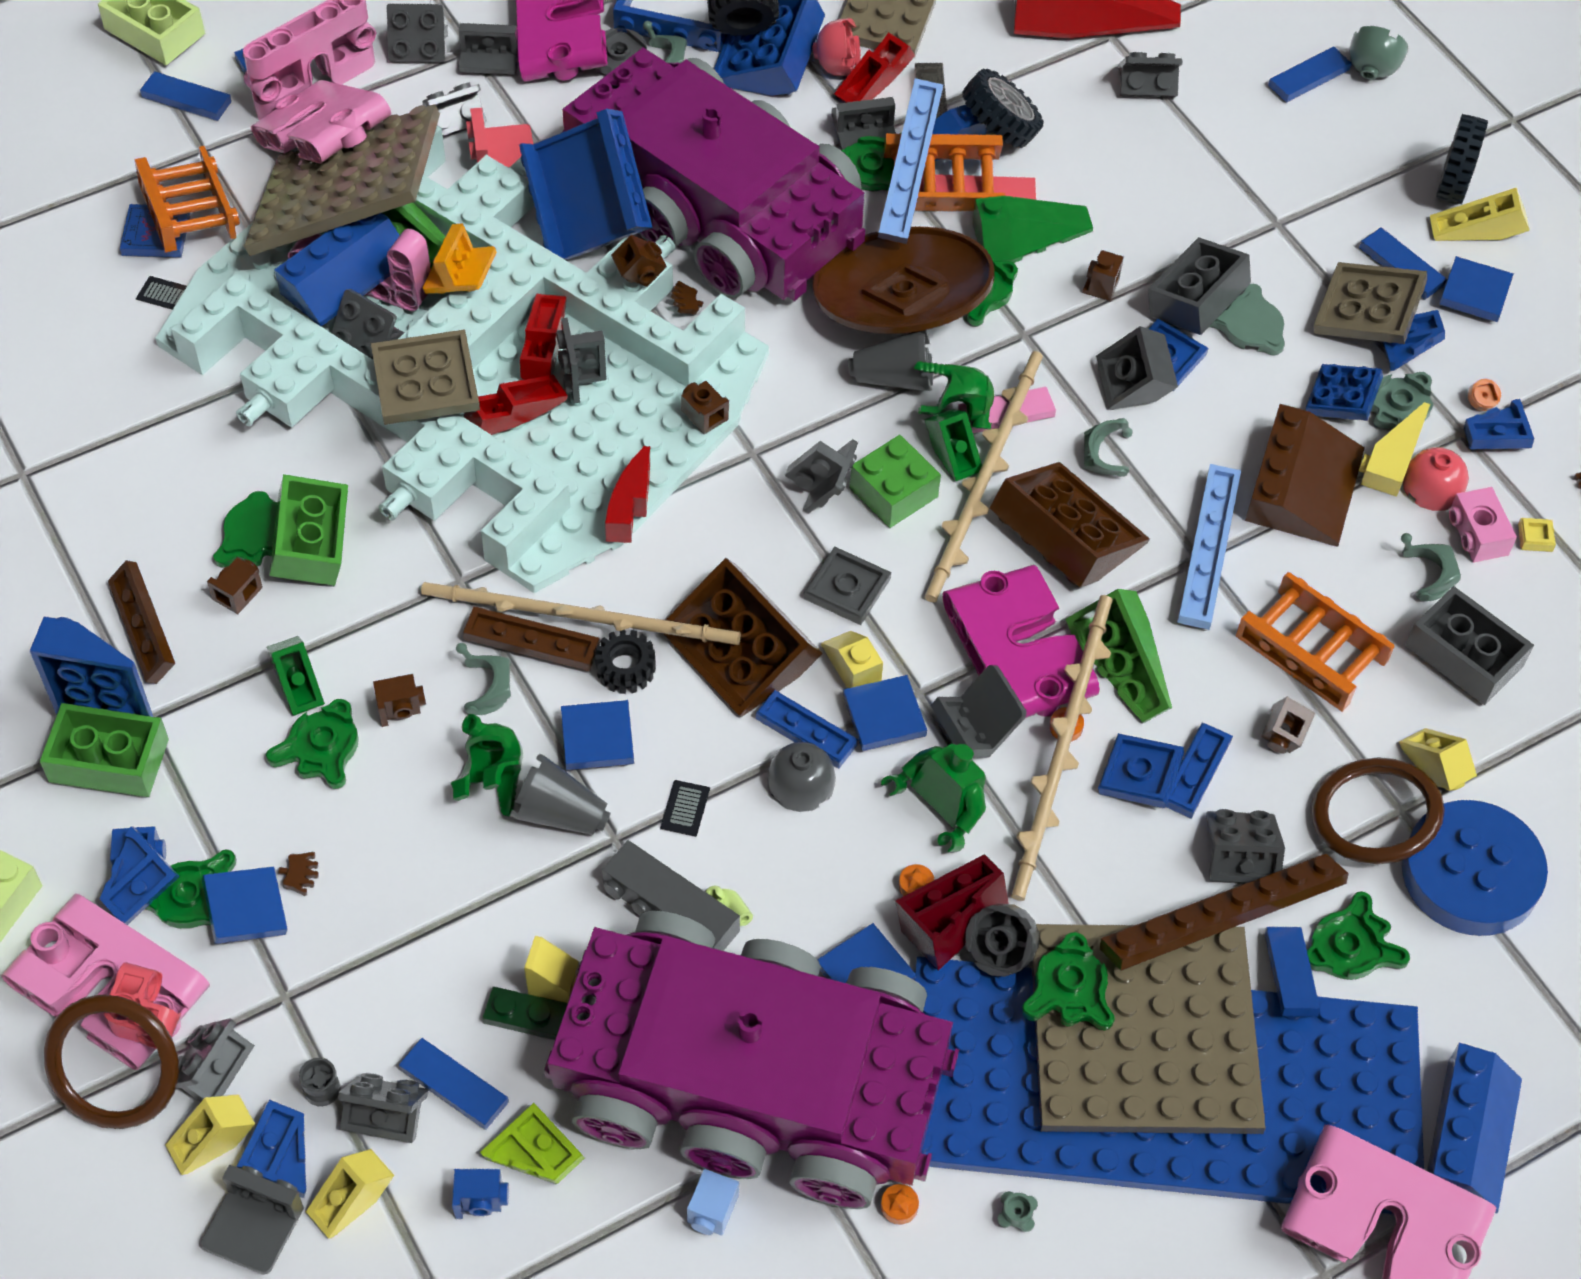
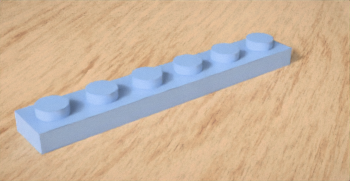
M916 78L914 80L878 238L907 244L943 89L942 84Z
M1213 464L1209 466L1177 623L1210 630L1241 470Z

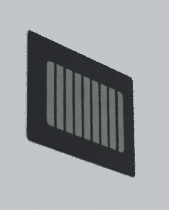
M149 276L137 295L136 300L173 310L187 286Z
M674 780L660 829L696 837L710 787Z

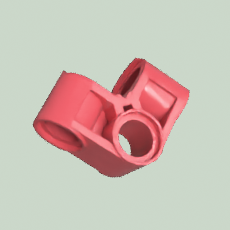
M128 962L123 963L118 970L110 995L136 1001L152 1011L165 1025L172 1037L181 1013H176L168 1007L153 1003L161 988L162 973ZM104 1013L114 1035L157 1049L151 1037L139 1024L129 1018L116 1020L119 1015L116 1013Z

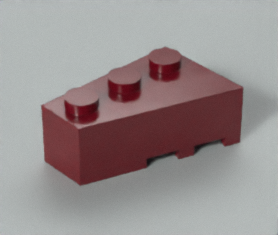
M985 854L895 901L901 932L938 971L966 945V929L971 918L976 913H979L983 908L997 903L1009 904L1004 872Z

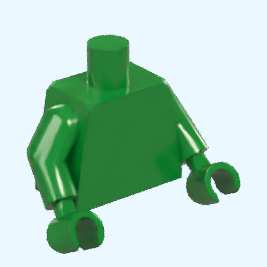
M950 744L945 748L935 746L922 750L901 767L903 771L900 774L886 776L881 781V786L889 784L892 780L895 781L896 789L889 794V796L903 793L907 788V780L909 778L912 780L910 786L955 828L953 832H943L938 837V845H946L952 839V845L947 852H958L964 848L965 839L963 835L965 832L970 833L986 810L983 790L986 775L972 761L974 752L971 747L965 744Z

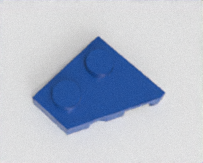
M1438 310L1415 314L1405 344L1382 342L1390 371L1398 369L1445 340V329Z
M1521 399L1512 400L1510 407L1503 410L1495 407L1487 410L1485 414H1477L1467 418L1464 425L1470 449L1532 448L1535 440Z
M133 826L129 827L126 831L125 836L127 838L120 856H116L111 869V878L106 882L99 898L111 913L126 925L134 920L180 877Z
M269 1099L238 1162L237 1168L242 1169L243 1166H249L263 1174V1178L276 1183L278 1179L287 1181L294 1185L299 1196L304 1198L307 1189L304 1113Z

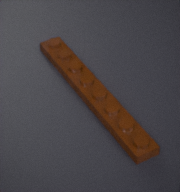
M1323 854L1103 937L1100 942V950L1122 971L1347 884L1349 873L1329 855Z

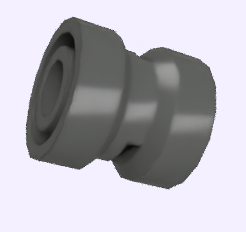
M320 1057L308 1060L299 1072V1081L303 1088V1093L306 1100L312 1105L318 1107L327 1106L338 1098L340 1092V1082L333 1063L325 1058Z

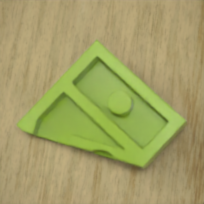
M535 1103L529 1106L480 1152L488 1161L554 1184H558L585 1159L582 1153Z

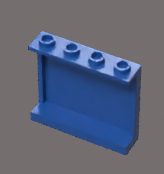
M604 109L597 112L598 118L533 145L519 144L521 162L526 170L529 182V193L533 197L536 209V220L541 228L544 240L543 247L566 261L622 240L624 237L627 238L630 235L653 228L623 111Z

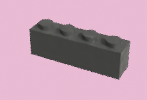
M627 840L602 868V880L605 891L611 897L618 900L622 898L629 903L639 916L648 911H664L690 918L704 925L713 933L715 937L713 948L722 951L727 948L740 932V915L630 840Z

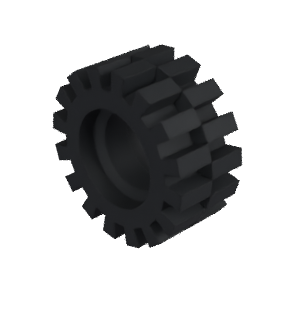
M622 630L620 631V636H616L613 631L609 633V640L605 637L600 640L601 646L597 645L595 661L598 679L601 678V684L604 687L609 684V690L613 692L619 687L620 694H626V688H631V693L637 692V685L642 690L647 687V681L651 682L653 680V673L656 671L655 649H653L651 641L647 642V636L641 634L637 638V631L631 630L630 635H626V631ZM621 655H632L638 659V663L631 668H619L613 664V660Z

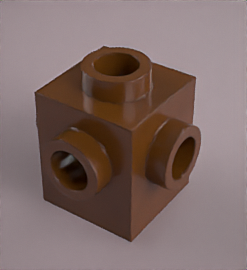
M630 235L611 255L621 277L630 283L635 282L645 287H648L667 267L661 256L662 250L655 242L651 240L645 241L634 235Z

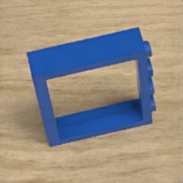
M633 0L616 1L613 8L614 29H617V31L627 33V29L639 33L641 36L650 38L647 30L643 28V23L650 21L656 36H680L687 39V46L721 52L728 35L715 30L710 23L630 7Z

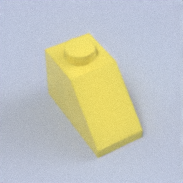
M850 630L821 643L823 650L847 689L882 681L883 661L868 637Z
M1425 728L1399 741L1401 749L1418 769L1424 771L1438 787L1445 788L1448 791L1462 788L1465 782L1477 776L1466 739Z
M535 936L524 967L528 994L568 1003L579 972V961L544 938Z
M239 1094L206 1097L166 1143V1147L181 1175L189 1174L234 1149L255 1123Z
M372 1149L344 1156L340 1159L306 1210V1213L328 1239L332 1238L374 1205L395 1175Z

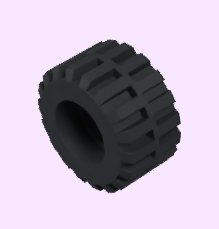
M707 0L709 22L715 30H719L723 34H730L731 36L759 34L761 31L768 30L769 26H773L776 23V19L779 18L778 0Z

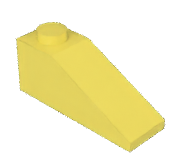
M1517 187L1430 215L1435 241L1502 240L1530 231L1525 207Z
M1424 402L1375 444L1371 455H1364L1359 472L1364 473L1361 485L1397 497L1430 404Z

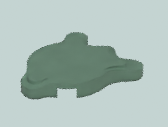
M1249 284L1244 293L1239 295L1209 326L1222 331L1233 344L1242 349H1245V345L1258 347V351L1275 356L1282 353L1285 346L1283 338L1284 318L1274 305L1265 300L1262 295V289L1257 284Z
M1420 371L1413 374H1405L1404 378H1391L1392 374L1383 377L1371 411L1377 414L1374 419L1375 426L1392 430L1424 402L1430 404L1425 418L1426 421L1434 404L1430 397L1432 392L1430 387L1432 379L1430 375Z

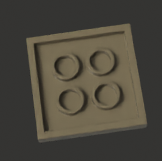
M848 0L840 19L852 18L856 25V28H851L853 36L859 35L861 47L875 50L889 32L908 44L916 56L936 0Z
M1338 262L1315 320L1314 333L1405 344L1427 283V271Z
M465 329L371 343L384 425L480 410Z

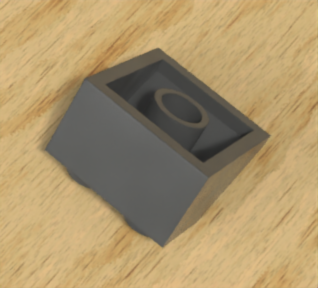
M1139 326L1096 355L1109 409L1114 410L1156 402L1178 388L1165 334Z

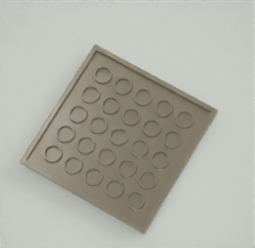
M436 104L427 107L420 105L413 108L407 114L389 116L372 129H364L367 134L364 141L350 148L343 147L322 163L299 158L297 155L299 150L295 152L290 150L285 154H280L277 157L244 245L249 256L415 202L440 117Z
M1036 924L1039 931V948L1034 959L1031 961L1033 993L1036 989L1035 975L1037 965L1041 957L1055 950V946L1060 944L1068 933L1077 932L1086 938L1088 946L1094 951L1093 956L1099 960L1101 965L1105 964L1108 972L1105 999L1115 1017L1113 1026L1105 1031L1096 1028L1088 1021H1081L1073 1026H1065L1061 1023L1060 1013L1057 1010H1051L1035 1021L1041 1131L1264 1133L1266 1125L1245 927H1233L1121 971L1100 950L1101 938L1135 925Z

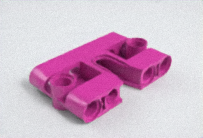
M516 0L518 59L524 82L550 77L552 72H554L555 77L559 80H569L577 75L579 67L583 71L608 65L606 32L601 30V17L597 15L604 12V0Z
M1030 565L1007 573L995 570L988 571L983 574L980 581L943 592L942 598L946 613L978 675L980 676L987 666L997 665L1026 709V718L1034 716L1036 713L1044 717L1052 716L1056 710L1060 709V705L1069 702L1074 683L1064 672V668L1066 665L1080 664L1083 650L1075 635L1041 638L1024 644L1017 643V641L1030 638L1054 625L1056 621L1053 615L1055 611L1059 610L1053 594L1036 565ZM1093 669L1085 692L1086 699L1097 696L1100 690L1099 682Z

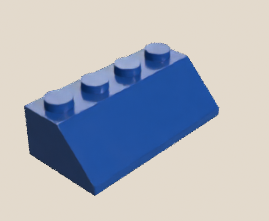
M383 213L331 229L274 269L279 292L307 317L322 327L337 316L346 289H352L364 296L390 277L387 252L400 235L389 218Z
M1459 1042L1448 1061L1427 1171L1492 1203L1497 1208L1495 1211L1497 1214L1501 1201L1522 1078L1496 1053Z

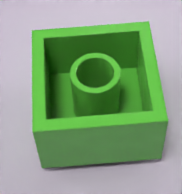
M899 434L854 463L851 467L849 488L889 528H892L938 498L941 474Z

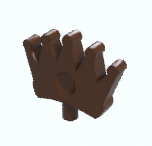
M677 281L671 290L672 294L670 296L671 299H674L673 306L679 307L678 313L696 315L699 307L703 306V301L696 300L697 289Z
M315 852L290 854L288 856L289 868L279 867L278 874L286 875L283 880V887L285 889H290L306 896L307 889L302 887H314V881L309 879L319 877L318 871L311 870L318 868V862L309 859L315 858Z

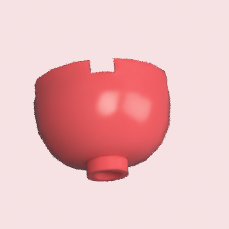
M852 18L838 19L827 23L819 32L817 42L813 43L814 58L816 60L819 59L821 66L826 72L834 76H848L854 69V65H857L861 60L859 35L853 36L851 28H856V25Z
M1443 447L1425 449L1411 459L1403 479L1404 491L1407 496L1410 493L1416 499L1415 503L1422 508L1432 511L1448 510L1451 508L1456 494L1466 492L1469 481L1468 469L1462 458L1452 450Z

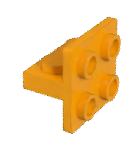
M463 223L452 224L437 256L434 258L433 267L423 285L425 294H443L455 291L471 292L480 289L497 253L495 247L473 248Z

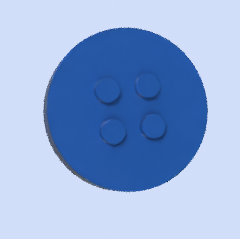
M1457 800L1444 803L1443 824L1436 837L1424 850L1401 862L1403 880L1411 898L1432 920L1459 933L1489 936L1504 933L1515 928L1531 914L1546 886L1548 875L1547 860L1538 838L1521 819L1497 805L1476 800ZM1426 814L1414 826L1409 839L1421 829L1426 819Z

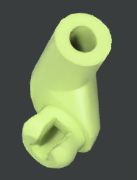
M715 885L705 891L740 915V926H745L752 921L753 914L735 891L721 889Z

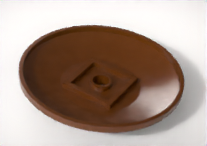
M913 226L910 228L907 244L878 238L879 231L865 235V241L854 251L845 247L815 273L813 280L815 300L819 308L832 320L860 331L901 334L936 328L968 314L988 296L994 283L995 274L990 254L974 239L947 229Z

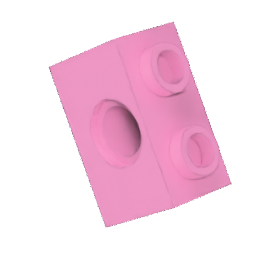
M1493 487L1456 494L1453 504L1449 509V519L1451 524L1456 526L1461 536L1462 547L1465 551H1468L1473 563L1509 556L1517 536Z

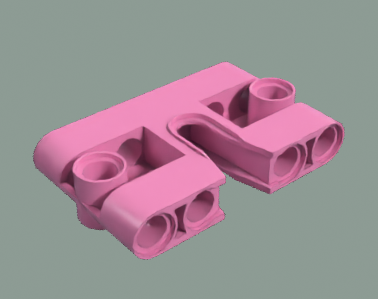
M327 0L248 43L244 47L243 54L247 69L244 75V82L251 89L256 116L259 120L276 110L275 105L281 99L293 94L298 95L312 85L310 64L313 59L323 76L326 74L333 83L337 84L349 81L374 65L375 57L372 43L376 38V30L367 22L366 0Z
M319 80L298 95L293 94L281 99L275 105L276 110L253 124L251 131L259 144L264 148L285 154L297 147L299 158L322 163L343 147L350 148L364 141L367 137L364 129L370 130L391 116V110L386 100L376 92Z
M74 894L53 917L52 922H45L34 928L30 938L32 944L27 950H23L1 974L2 979L12 989L56 1018L68 1005L87 997L98 983L107 977H112V979L98 995H110L118 970L125 962L157 970L162 973V984L159 994L153 1003L168 1007L176 1013H181L173 1036L181 1028V1019L210 987V983L200 972L80 894ZM57 941L53 946L45 948L48 943ZM104 1012L89 1015L81 1023V1027L89 1032L87 1035L89 1041L134 1070H139L156 1050L142 1043L114 1035L104 1016ZM118 1015L116 1020H123L127 1017Z
M1324 1125L1307 1167L1298 1180V1188L1280 1229L1287 1235L1345 1263L1347 1259L1351 1260L1373 1232L1381 1211L1387 1209L1395 1215L1396 1225L1387 1245L1382 1279H1468L1472 1268L1480 1261L1481 1246L1497 1208L1487 1200L1349 1132L1332 1125ZM1312 1175H1319L1325 1180V1193H1318L1312 1188L1310 1184ZM1454 1244L1462 1246L1466 1251L1467 1257L1464 1264L1454 1259L1452 1255Z

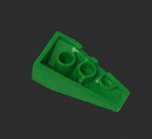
M1012 196L975 199L973 228L977 242L988 251L993 262L1011 261L1016 263L1021 261L1026 254L1034 251L1038 254L1046 251V246L1056 242L1063 244L1093 232V225L1087 206Z

